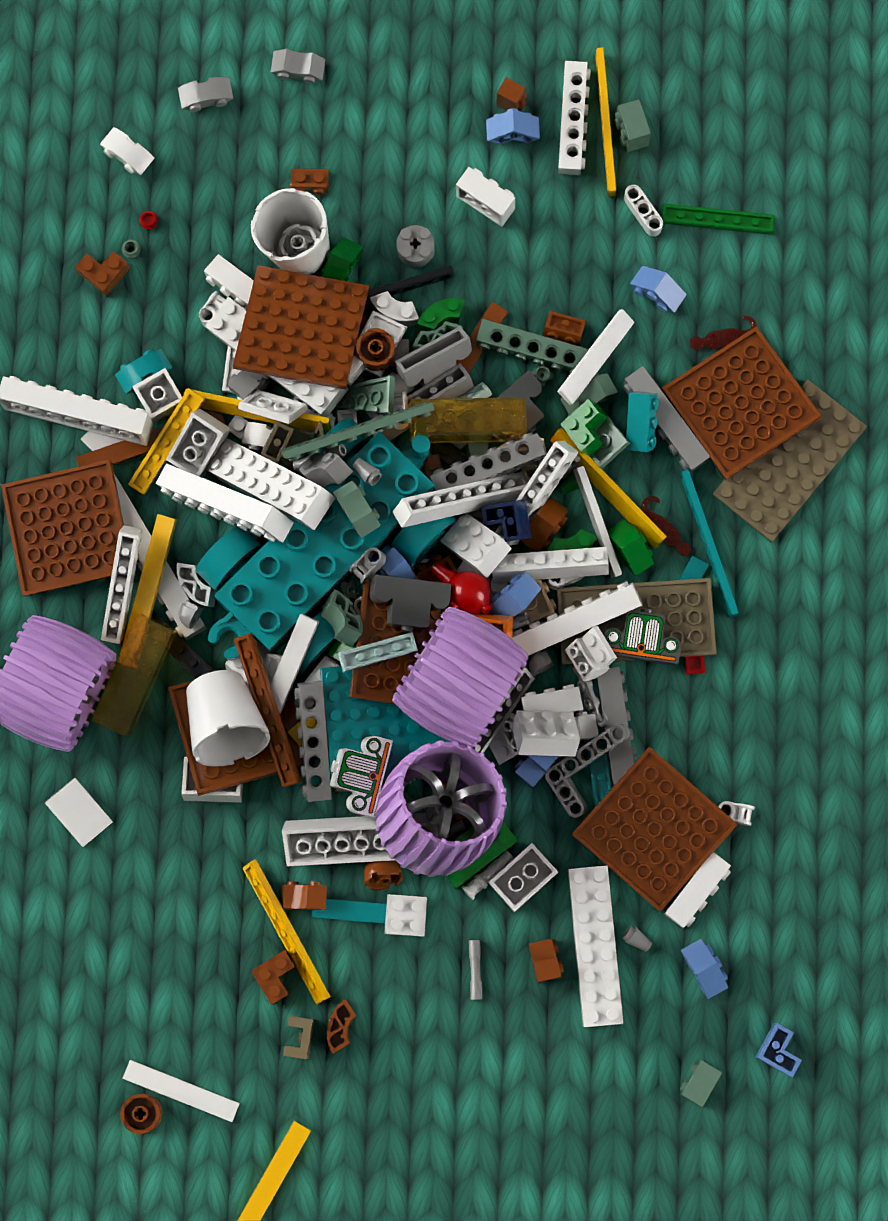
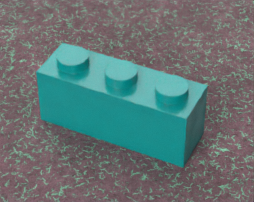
M640 391L629 393L626 438L630 444L625 450L641 452L654 450L656 446L655 429L658 424L656 410L659 406L657 393Z

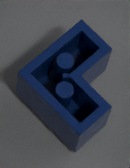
M515 500L481 507L484 526L502 523L505 542L532 538L526 500Z

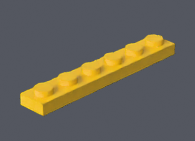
M190 388L187 389L128 485L143 495L147 493L166 463V458L192 412L201 407L205 400L204 397Z

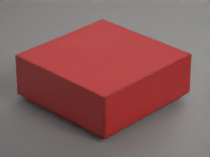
M704 656L684 657L686 675L705 673Z

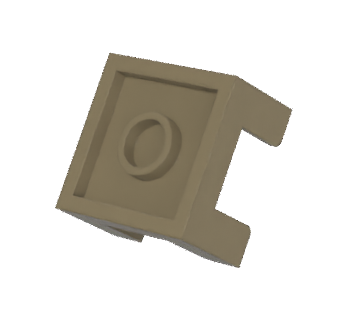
M289 1016L288 1026L303 1028V1032L299 1033L298 1043L301 1046H285L283 1056L309 1059L315 1019Z

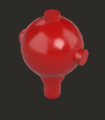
M440 562L433 566L431 573L439 578L442 583L451 584L450 602L446 608L453 607L472 615L481 613L486 615L490 612L492 605L489 604L491 600L489 578L474 571L457 573L455 570L446 568Z

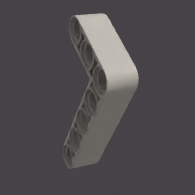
M618 724L612 726L579 748L575 757L567 756L547 770L545 778L571 817L577 818L587 812L588 805L570 777L624 742L630 735L629 728L626 725ZM617 728L623 730L622 738L616 736L615 731ZM601 739L607 741L606 749L600 747L599 742ZM585 749L591 752L592 756L589 760L584 757ZM569 760L575 762L576 767L574 770L568 767ZM554 770L559 772V780H555L552 777ZM564 787L570 789L569 797L563 794ZM575 803L581 806L580 813L574 811L573 805Z

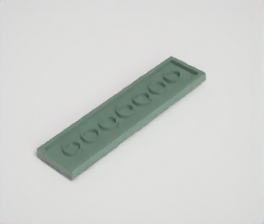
M427 401L281 449V452L285 459L293 461L301 458L300 454L307 452V454L311 455L320 452L319 448L324 446L327 449L336 447L338 442L342 440L346 443L357 439L356 436L360 434L364 437L375 434L376 429L387 430L393 428L394 423L405 424L413 421L412 417L415 416L417 418L427 417L431 415L430 411L435 409L433 403Z

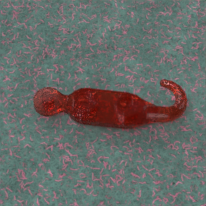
M742 316L743 320L750 322L751 327L749 330L743 331L729 328L709 332L704 338L693 337L690 340V347L693 350H699L703 346H707L710 349L725 347L746 332L757 327L756 322L750 316Z
M655 496L645 498L641 504V510L667 536L663 542L668 546H675L679 555H689L691 547L689 544L681 542L680 533L663 516L655 514L648 509L650 501L660 503L661 500Z

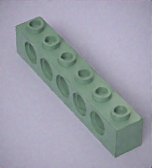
M482 319L475 343L483 350H497L498 354L505 356L511 354L518 360H532L536 365L544 366L546 364L556 371H562V369L570 371L569 374L572 373L589 350ZM493 335H499L501 337V341L494 342L491 337ZM517 340L520 346L514 348L510 345V341ZM534 345L538 351L531 353L528 350V346ZM552 350L555 352L556 357L549 358L546 352ZM567 355L572 356L574 362L567 363L564 357Z

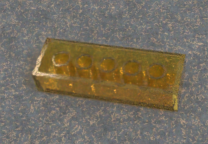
M525 398L410 399L409 407L428 401L433 403L435 409L430 411L431 415L427 417H412L413 421L409 422L410 443H412V439L417 435L426 436L430 443L508 442L511 440L516 442L527 434Z
M143 614L137 616L91 721L126 737L132 734L175 637L176 629Z

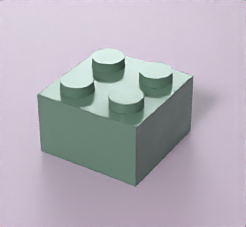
M640 100L618 105L614 124L616 130H620L622 147H625L627 152L647 147L651 132Z

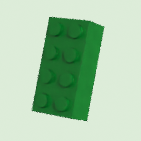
M503 822L496 838L481 857L468 867L446 875L454 888L457 889L515 845L518 840ZM474 826L454 841H468L474 834Z

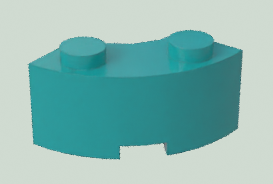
M150 349L133 362L121 365V370L115 376L124 392L128 394L135 392L132 386L164 368L169 372L172 366L162 349L156 351Z

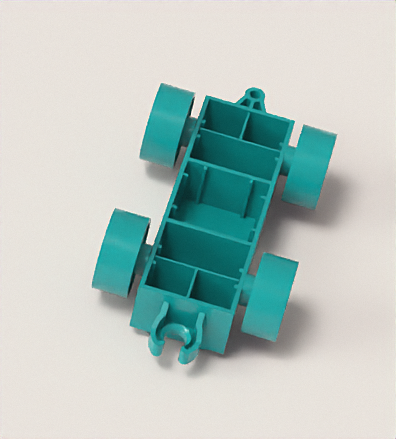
M350 417L345 418L325 435L357 425V423ZM380 431L372 439L370 436L364 437L360 434L356 436L357 439L346 443L342 440L338 442V445L343 444L347 452L345 456L340 458L353 472L339 485L336 483L329 484L324 489L333 495L332 492L350 481H353L356 486L361 485L366 494L363 497L370 508H375L380 516L378 521L381 525L362 538L353 528L336 498L315 530L291 518L290 520L294 523L283 543L275 540L274 542L268 541L262 546L248 531H244L238 526L221 537L203 556L195 570L216 591L214 597L228 612L225 618L217 621L210 629L208 636L210 644H217L225 631H234L238 637L252 633L255 641L257 640L269 653L275 654L290 639L300 614L312 617L324 605V602L334 589L338 591L341 582H347L353 575V573L349 572L351 565L369 548L380 549L399 529L401 531L392 542L391 548L394 547L406 559L411 568L427 558L442 543L441 539L457 520L451 516L402 528L393 511L402 498L435 491V484L421 472L424 462L430 457V440L424 435H417L412 439V448L402 453ZM361 458L380 470L379 472L382 476L375 485L366 484L355 468H353V464L357 459ZM322 612L313 618L319 621V624L298 672L302 677L312 672L326 655L329 656V648L336 640L334 639V630L331 624L321 617ZM236 645L224 652V657L227 660L240 658Z

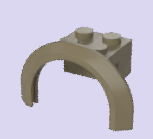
M276 420L260 455L277 464L279 462L294 469L293 462L305 458L309 454L307 452L300 454L301 458L290 461L283 457L281 449L322 436L324 433L322 421H319L311 435L290 424ZM294 471V473H296V474H298V475H300V476L302 475L301 472H298V473H297L296 471Z

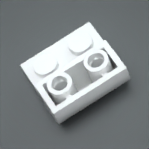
M598 626L592 627L582 638H577L565 649L583 681L595 679L610 669L609 665L617 658Z
M514 713L509 715L489 744L499 765L518 755L512 729L515 718Z

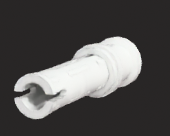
M506 850L483 872L475 874L474 879L461 888L474 900L475 895L482 889H486L487 883L514 860L513 856Z

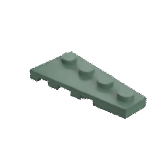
M386 376L352 384L351 386L348 385L347 388L349 390L335 406L337 409L391 414L394 409L395 377Z

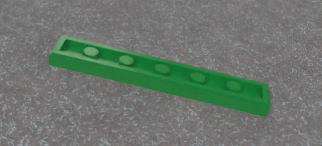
M663 203L661 218L663 224L773 235L775 215Z

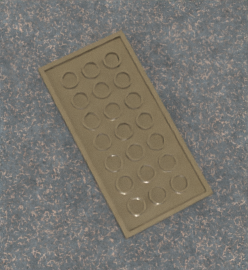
M809 380L801 388L818 410L821 418L732 477L724 480L712 494V496L771 543L867 428L864 423Z
M711 578L633 583L642 602V606L633 609V611L641 612V609L652 610L653 614L664 615L665 624L662 639L674 637L679 640L681 645L679 657L717 654ZM619 584L557 588L559 615L565 613L564 609L574 605L576 608L582 605L581 601L592 597L594 600L600 597L599 593L610 589L612 592L618 589L617 585ZM627 612L596 626L599 627L603 635L611 628L618 629L623 634ZM590 629L561 641L562 665H574L565 649L577 638H582ZM617 657L613 662L634 661V659Z

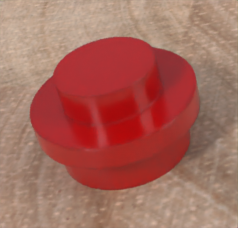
M152 211L142 213L139 218L140 225L146 230L154 229L158 224L157 215Z

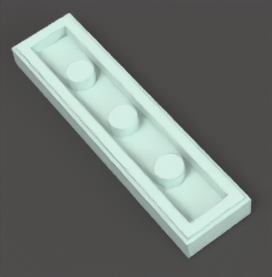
M413 632L342 651L338 653L344 672L416 652L418 649Z

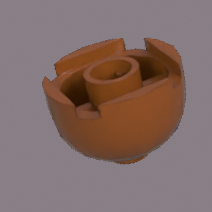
M395 860L373 861L365 865L363 880L365 887L368 885L370 890H385L390 888L389 884L395 883V886L399 885L403 880L400 865Z

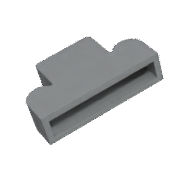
M459 326L396 360L397 373L407 386H415L420 383L423 387L457 365L456 360H462L469 356L472 351L470 338Z

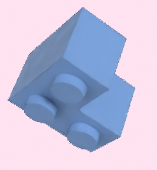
M512 108L508 109L505 113L495 114L494 117L486 119L487 141L501 145L515 140L527 144L540 139L539 117L533 116L531 113H523L518 111V109Z
M645 266L640 268L630 283L638 296H646L655 301L657 308L663 312L670 311L674 313L687 295L666 272Z
M387 544L380 550L386 555V562L376 572L377 575L408 579L416 577L406 559L394 547L391 548ZM378 553L372 557V562H376L379 559Z
M528 572L522 575L516 574L510 580L511 584L504 587L501 593L496 592L491 596L489 604L492 605L490 613L514 617L525 610L542 588Z
M528 755L525 761L521 759L514 767L517 769L515 774L533 789L546 774L547 770L558 760V756Z
M699 939L681 950L687 965L695 975L707 999L728 988L725 981L728 977L724 970L720 969L722 964L719 958L712 956L714 952L709 944L705 945L702 939Z
M773 1023L755 1058L792 1078L802 1061L785 1051L794 1032L778 1023Z

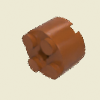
M372 328L358 338L356 345L357 354L365 368L372 371H382L390 367L396 356V348L392 337L387 331L380 328ZM376 347H379V350L377 352H373V350H375Z
M147 1093L132 1095L124 1102L120 1110L122 1124L135 1134H145L154 1130L161 1122L163 1114L162 1106L158 1099ZM141 1108L144 1112H146V1115L143 1116V1119H141L140 1115H137V1112L140 1111Z

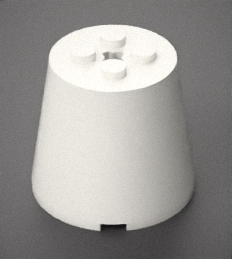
M295 188L278 190L264 198L255 209L256 213L253 220H251V234L259 250L282 270L309 275L320 270L326 263L325 257L330 250L326 213L319 200L309 192L299 191Z
M232 670L213 671L196 678L189 684L186 689L191 745L193 756L198 763L206 766L235 764L234 760L243 757L246 760L250 759L268 745L270 741L268 728L240 673Z

